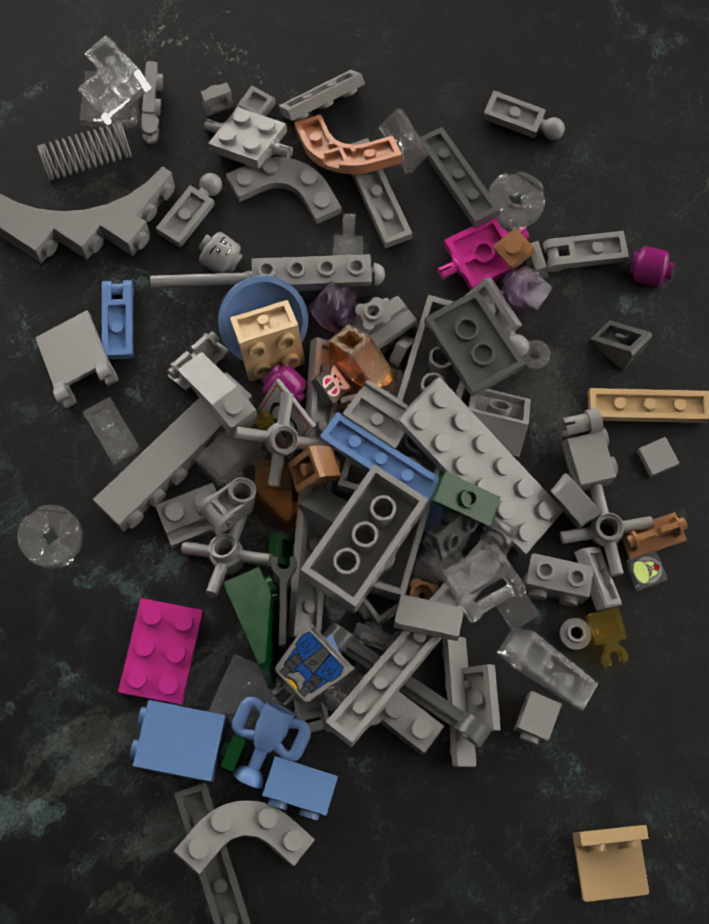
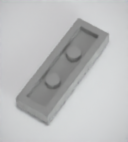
M349 70L279 105L282 116L291 121L303 120L309 116L308 112L316 108H327L333 104L334 99L340 96L348 97L358 91L357 88L364 85L365 82L361 73Z

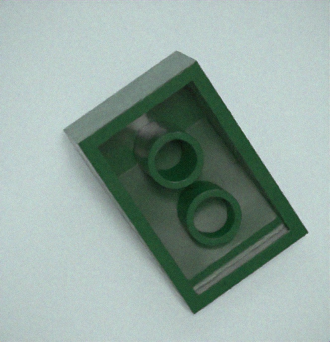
M257 567L225 581L223 584L269 690L276 686L277 672L275 667L278 661L279 615L277 609H280V601L271 577L267 576L264 578L260 568Z

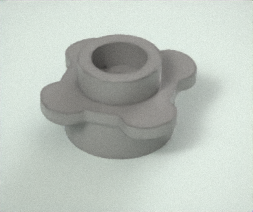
M379 297L372 298L369 303L358 304L355 308V313L360 316L365 330L377 329L382 324H387L390 321V314L385 312L382 306L383 300ZM375 312L376 315L371 316L370 313Z

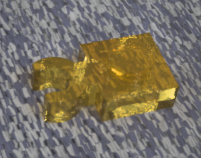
M619 607L588 614L586 619L591 629L594 647L600 645L604 647L602 653L603 665L605 667L612 665L611 653L619 655L621 664L628 661V653L619 644V641L627 639Z

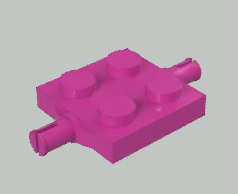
M497 218L476 228L472 226L445 239L443 245L451 257V262L438 267L437 271L441 279L457 272L463 277L471 291L483 279L492 278L493 281H496L521 269L523 263L512 271L494 251L493 245L508 234L501 227ZM525 227L518 230L526 239H529V233Z

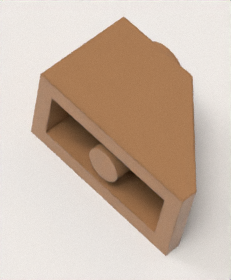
M314 445L308 447L287 463L297 493L329 484L341 476L340 461L333 453L331 446Z

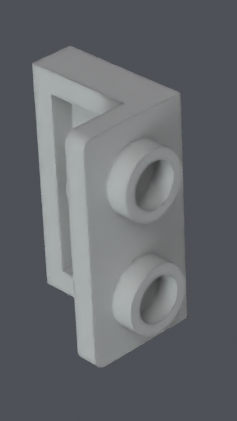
M534 553L530 557L528 573L523 578L521 591L528 592V596L534 599L546 600L547 597L559 599V603L562 605L576 607L578 603L582 604L589 598L594 568L589 565Z

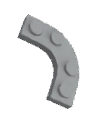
M269 157L259 169L245 165L226 174V179L239 202L263 191L280 188L297 194L305 204L316 225L342 213V207L326 180L314 168L301 161L285 157Z
M236 801L220 806L203 817L175 848L173 853L193 872L199 875L226 843L232 839L244 836L256 838L265 843L288 865L293 867L315 839L291 817L274 806L258 801Z

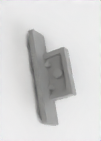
M459 637L458 641L442 638L447 701L462 711H466L479 718L492 731H500L495 665L485 664L468 667L466 638ZM449 726L450 755L453 767H475V745L464 739Z

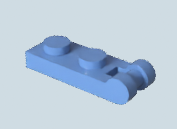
M123 280V283L112 284V281H102V345L108 360L134 358V286L132 280ZM123 295V299H113V296Z

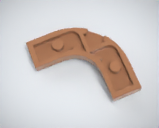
M321 114L294 122L295 131L305 153L313 162L327 170L359 176L403 163L402 153L393 135L364 144L351 145L344 144L333 138Z

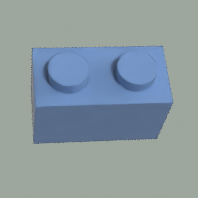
M275 756L263 796L269 798L268 805L286 810L289 804L301 808L299 815L318 821L319 815H327L338 776Z

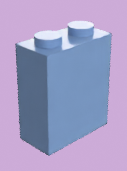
M148 700L147 707L141 708L137 725L142 727L139 740L134 739L131 746L130 759L134 760L133 766L214 783L218 757L228 718L222 714Z

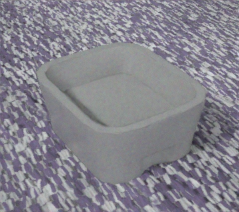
M566 473L549 491V495L564 510L565 515L577 528L583 527L601 515L597 506Z

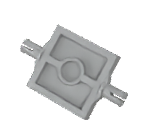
M239 107L235 109L224 123L207 119L204 123L205 131L215 133L208 143L210 152L259 169L264 161L272 155L276 154L290 159L293 154L292 147L280 144L281 139L287 133L286 123Z

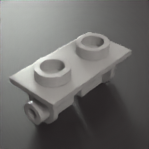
M213 331L209 334L204 333L203 337L191 346L194 351L192 354L186 351L177 360L170 363L171 368L167 370L169 373L168 377L186 391L190 386L177 369L201 352L216 365L230 351L218 342L220 339Z

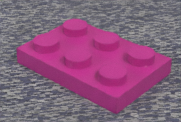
M141 598L118 692L120 694L183 706L204 614L203 610Z

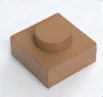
M516 227L493 245L494 251L512 271L535 253L534 247Z

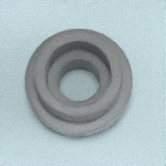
M571 618L562 624L559 636L564 646L571 650H580L589 644L592 633L589 625L584 620ZM571 629H579L581 632V638H573L571 635Z

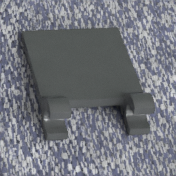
M272 557L271 569L273 571V579L280 588L279 647L281 654H285L288 645V593L291 589L292 576L297 569L296 557H290V566L287 569H281L278 567V557Z

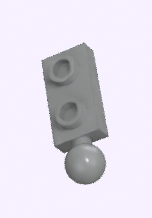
M494 90L483 114L484 120L535 138L538 130H541L547 139L558 140L565 131L564 123L559 118L543 119L546 109Z
M214 173L204 174L199 181V190L190 185L156 227L157 234L181 248L213 208L214 200L209 196L217 195L222 189V181L218 175Z
M485 278L466 295L478 290L520 356L523 357L529 349V343L524 336L515 333L522 324L493 279Z

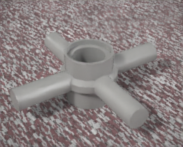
M281 392L277 423L272 424L266 431L236 426L234 430V439L264 443L266 449L272 454L268 485L280 487L286 455L292 453L296 448L307 449L314 445L327 446L320 439L298 436L296 430L289 425L293 393ZM283 431L287 440L285 445L279 448L275 443V437L278 432Z
M602 484L592 485L590 490L593 503L600 510L601 515L591 522L590 527L560 532V540L562 544L591 539L596 545L605 548L611 576H619L624 574L617 543L622 539L623 533L653 528V519L651 516L622 521L618 515L609 513ZM600 524L609 525L613 530V536L604 535L600 530Z
M247 515L236 522L229 529L228 534H220L214 537L209 545L185 541L182 543V554L208 557L215 566L205 592L209 597L216 598L225 575L236 573L242 568L244 563L271 566L272 554L243 550L242 545L238 542Z

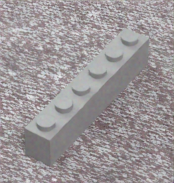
M226 372L225 375L254 406L252 395ZM198 398L109 483L93 501L123 532L127 528H134L143 519V513L150 506L155 507V505L159 504L165 498V492L173 484H180L188 475L187 470L195 462L200 464L210 453L209 449L217 441L219 443L223 442L229 436L228 432L202 400Z

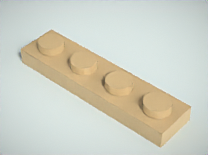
M590 388L587 392L588 409L598 408L603 421L709 422V391Z

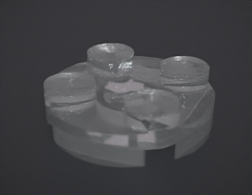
M517 172V174L510 175L505 173L494 180L489 189V194L501 209L500 216L497 217L498 222L507 227H512L513 229L516 227L520 230L533 224L541 216L545 206L544 189L542 184L528 173ZM521 196L522 204H513L509 197Z
M43 505L36 508L37 511L33 512L30 516L27 515L22 520L18 529L17 540L24 556L34 565L42 568H57L70 564L82 545L83 533L79 521L70 511L62 506ZM50 529H55V534L58 535L57 540H54L52 544H47V541L42 539L43 534H48Z

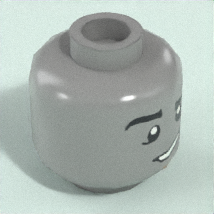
M217 232L212 237L206 235L197 248L201 251L200 263L215 274L232 273L243 257L240 254V245L222 232Z

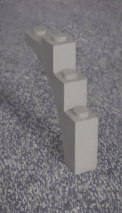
M162 166L145 184L129 195L109 204L85 210L55 211L38 209L18 203L0 194V237L41 264L47 257L55 253L59 242L88 260L92 253H97L101 249L104 239H107L133 256L138 249H143L148 243L150 233L147 222H150L155 217L160 204L164 200H168L174 192L175 185L172 172Z

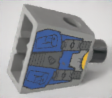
M309 624L300 631L276 665V672L284 680L272 693L283 705H287L297 694L307 703L351 673L355 668L313 624Z

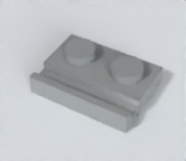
M367 379L363 388L359 390L342 415L396 449L406 433L395 421L409 406Z
M213 483L155 505L172 549L182 545L184 541L190 542L213 532V526L204 516H199L196 512L198 505L207 496L217 492Z

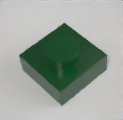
M282 532L270 533L269 554H272L273 557H278V567L287 569L290 566V557L294 556L295 536Z
M233 735L231 742L227 740L224 742L218 759L223 760L221 764L223 769L233 773L237 769L248 743L245 739Z

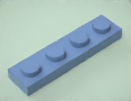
M338 412L335 414L320 435L321 442L331 446L332 449L368 472L375 464L426 497L429 503L437 486L438 476Z

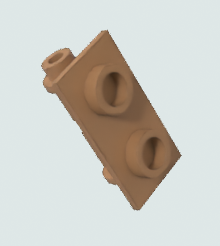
M676 512L653 519L654 527L651 529L623 533L621 540L629 559L632 560L687 541L683 531L688 528L686 520L683 517L678 518Z

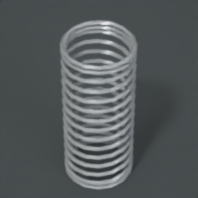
M116 122L115 125L112 123V133L109 127L105 126L107 138L101 127H99L100 138L97 131L93 128L95 143L90 132L87 130L89 146L84 134L81 132L80 137L83 149L78 136L74 134L77 151L71 137L68 136L71 154L65 139L62 138L61 141L66 159L58 140H55L60 162L52 142L49 141L54 165L44 143L37 145L48 180H54L53 172L59 179V170L65 177V167L68 173L72 175L71 164L74 171L78 173L77 162L80 169L84 171L83 159L90 170L89 157L96 168L95 154L99 164L103 166L100 149L107 164H109L107 149L112 161L115 162L112 144L118 159L121 161L122 157L118 141L125 158H131L130 148L121 122Z

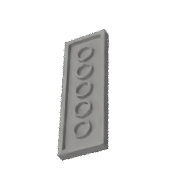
M440 377L434 379L395 421L442 472L446 471L501 497L491 524L520 555L527 554L564 511Z

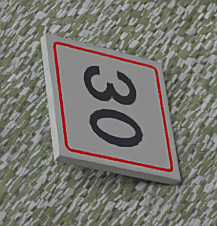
M280 379L275 380L256 410L257 418L266 430L272 424L277 423L281 392L290 393ZM293 397L289 425L296 430L298 436L309 437L316 424ZM283 431L278 432L275 437L276 444L281 448L287 440ZM299 448L286 455L287 458L292 460L299 451Z

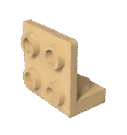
M288 300L230 317L249 381L265 378L278 364L281 367L290 365L293 368L305 364L298 323Z
M646 825L572 833L583 901L588 902L649 894L641 840L649 839Z

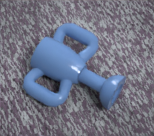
M246 697L240 703L233 718L232 729L237 736L253 740L256 748L248 765L238 767L234 771L233 776L251 787L262 788L264 779L259 770L267 753L274 751L283 759L297 761L303 755L309 742L311 728L305 721L295 719V714L279 704L270 701L264 703L257 697ZM255 707L260 714L255 730L245 729L244 725L252 708ZM289 729H299L291 750L288 751L281 742L286 737Z

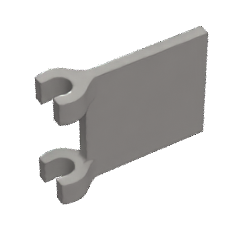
M87 310L35 337L54 386V396L57 402H63L65 408L77 403L69 385L97 372L101 381L105 380L107 386L119 381L114 368L108 360L91 315Z

